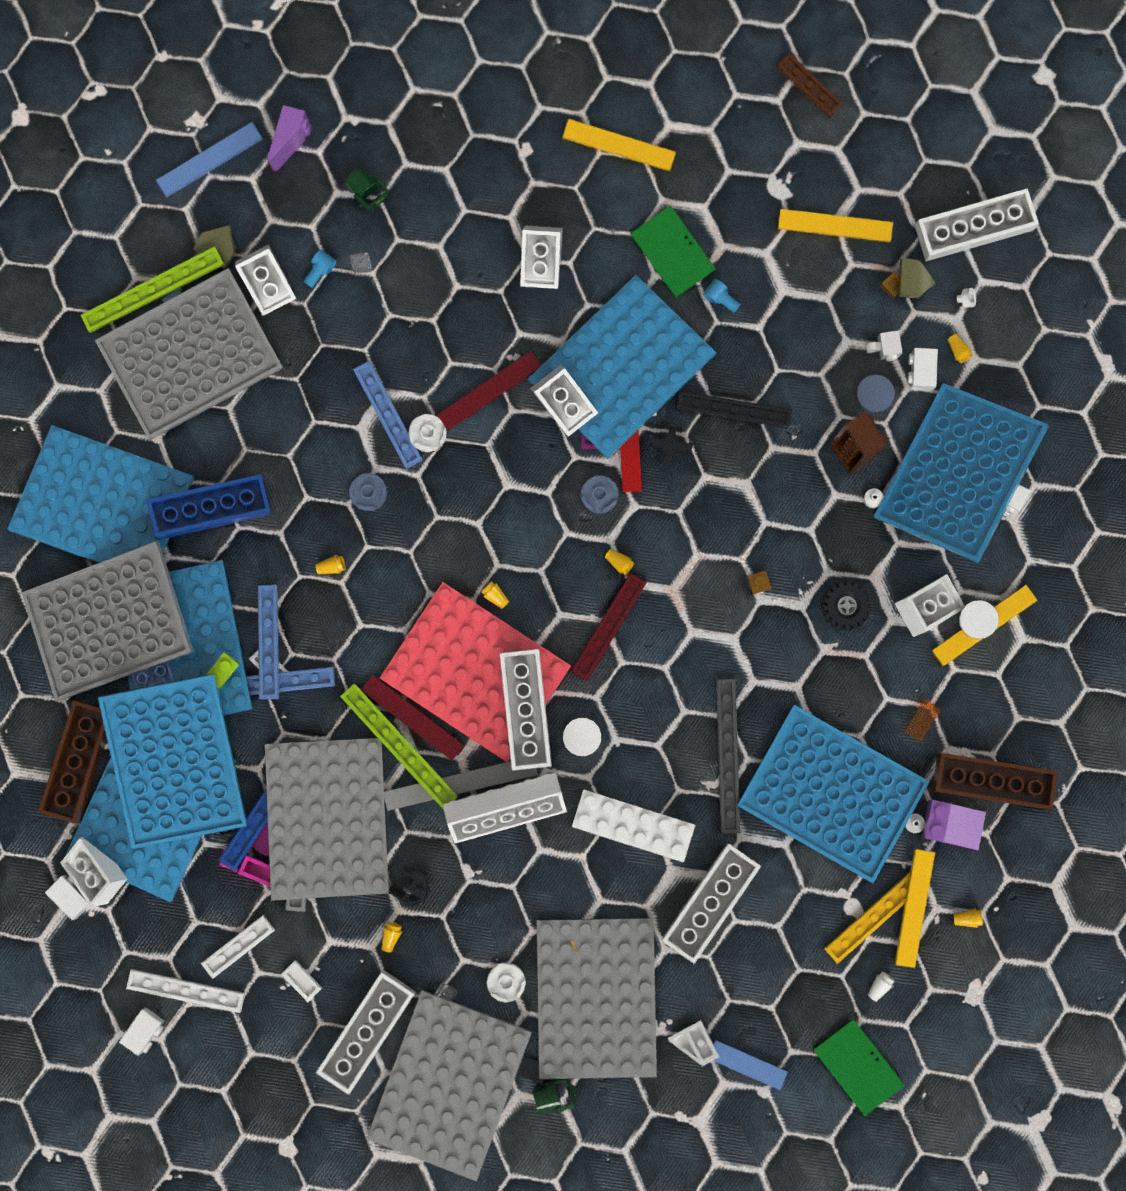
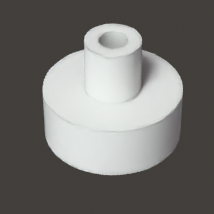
M973 288L963 289L961 295H957V302H962L965 308L974 307L976 304L975 290Z
M875 488L868 490L864 495L865 505L869 508L879 507L884 497L883 493Z
M912 814L905 828L911 833L921 832L925 825L924 818L919 814Z

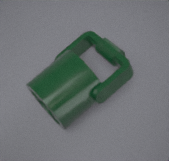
M363 167L355 169L345 180L346 186L355 194L354 198L366 211L379 206L389 194L388 188L377 177L374 179ZM379 186L384 193L367 205L363 200L369 197Z
M569 1078L558 1079L549 1082L548 1086L532 1090L539 1115L553 1111L559 1113L575 1108L577 1105L575 1099L577 1097L576 1090ZM567 1083L568 1095L572 1102L561 1105L556 1086Z

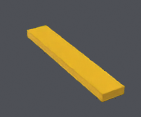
M568 119L563 134V139L667 171L671 170L676 154L674 151Z
M780 209L778 229L883 242H891L893 222Z
M1027 585L994 607L999 619L997 628L1038 601ZM960 630L934 648L932 652L941 665L944 666L982 639L971 638L963 630Z
M914 849L894 963L896 965L915 968L935 856V852Z
M910 872L824 948L837 964L905 904Z

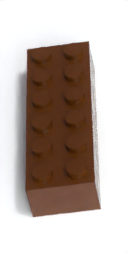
M866 412L846 423L830 444L850 476L868 466L887 446L885 443L887 441L886 437L881 431H877L874 426L876 423L873 417L867 415Z
M73 700L38 813L74 824L81 823L107 741L100 707Z
M937 753L932 792L1053 810L1058 771Z

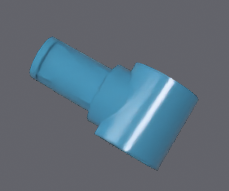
M320 249L314 255L311 262L313 264L311 266L312 270L303 282L313 288L321 275L329 274L333 270L337 260Z
M714 279L704 291L703 296L711 303H721L735 313L741 304L728 295V288L718 279Z

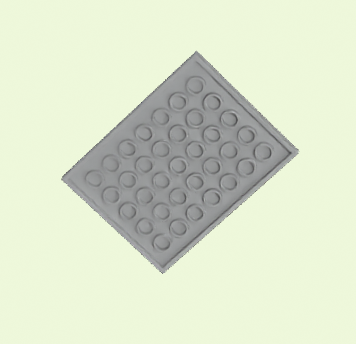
M229 268L95 340L148 440L158 437L283 369Z
M157 541L22 592L55 702L194 652L161 546Z
M379 738L265 744L271 900L389 893L382 742Z
M653 918L537 920L539 1079L657 1077ZM570 941L573 942V944H574V946H575V948H576V950H577L578 952L575 951V949H574V947L572 946V944H571Z
M422 990L367 1139L477 1181L532 1031Z

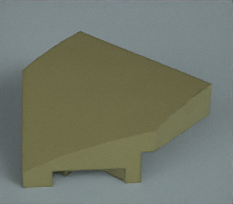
M231 226L201 233L193 250L201 254L215 246L225 264L221 267L226 269L235 253V249H237L232 238Z
M906 258L900 260L899 297L918 299L936 284L921 261Z

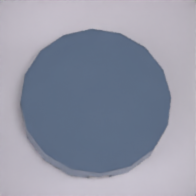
M881 375L867 376L860 382L856 392L857 400L862 409L871 413H879L889 408L895 396L892 383Z
M364 473L351 482L349 497L358 509L374 511L385 503L387 487L378 475Z
M598 475L589 478L583 484L581 490V500L584 506L597 514L612 510L617 504L619 497L615 482L606 476Z

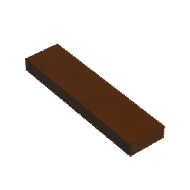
M791 53L777 64L776 68L829 119L843 106V103Z

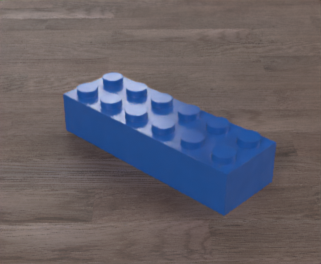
M261 474L147 499L156 541L270 515V508Z

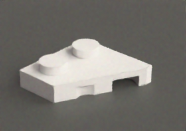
M702 1021L668 1038L672 1044L701 1066L719 1058Z

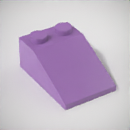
M284 105L282 107L267 158L274 171H277L303 144L306 136L310 135L312 125L306 112Z
M928 800L924 819L925 825L921 838L979 850L986 812L936 800Z

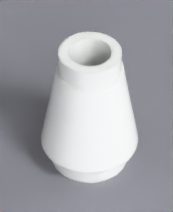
M882 971L880 974H877L867 995L877 1002L878 999L893 987L894 979Z

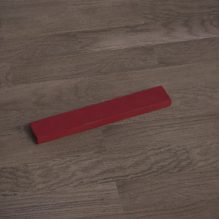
M530 351L437 414L446 429L448 431L535 373L541 367L540 363Z
M632 573L629 574L571 672L588 681L647 582Z
M374 675L371 676L361 689V691L450 760H453L464 746Z

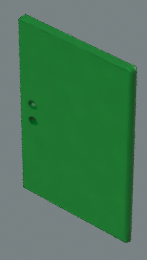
M671 205L630 233L675 298H678L679 295L716 270Z
M854 1019L820 1045L813 1048L814 1052L864 1116H867L868 1113L905 1086Z

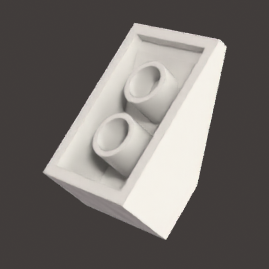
M525 226L523 228L520 286L558 289L563 228Z
M269 244L235 261L236 269L263 316L296 299Z
M561 365L530 388L567 436H570L598 414L566 369Z
M947 574L895 603L913 637L927 632L965 607Z
M83 837L78 839L60 862L91 908L108 904L127 880L120 867Z

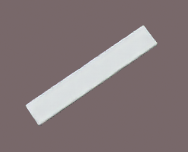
M135 969L130 970L126 988L238 1013L242 1011L245 997L243 992Z

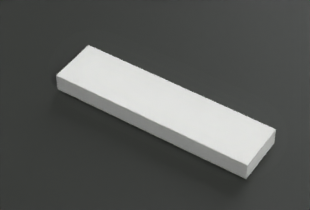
M262 915L201 964L213 979L274 932L275 929L267 918Z

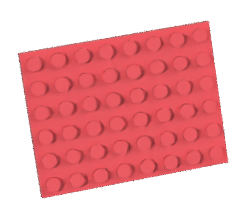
M442 582L380 679L508 763L511 755L500 653L540 650L545 705L571 665Z

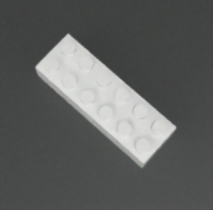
M1027 188L919 219L915 229L925 261H929L1033 231L1039 225Z
M540 650L500 653L512 770L552 766Z
M556 773L545 774L539 778L528 779L518 784H510L500 789L489 790L482 794L471 795L461 800H453L443 804L447 825L454 843L567 812Z
M583 790L572 827L684 862L695 825Z
M727 843L661 940L695 964L761 866Z
M383 970L316 1073L349 1095L416 991Z

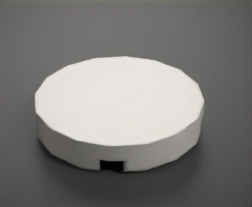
M423 414L412 421L408 436L415 448L423 452H432L443 445L447 430L440 418L432 414Z
M982 600L967 604L961 610L959 616L961 629L966 635L975 639H982L992 635L997 629L999 622L998 613L990 603Z
M577 718L566 726L563 732V741L565 747L571 753L577 756H587L598 749L601 742V732L594 721L587 718Z
M507 962L498 964L488 974V990L491 996L498 1001H514L521 996L525 989V975L515 964Z

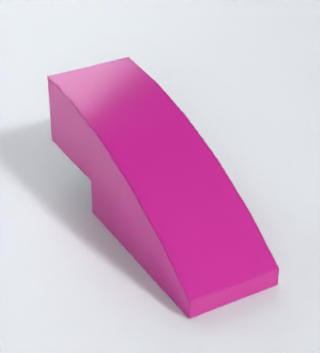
M225 845L222 854L224 853L228 845ZM246 854L235 872L271 887L270 864ZM218 861V864H219V865H221V866H223V867H225V868H228V869L232 870L231 868H229V867L226 866L225 864H223V863H221L220 861Z

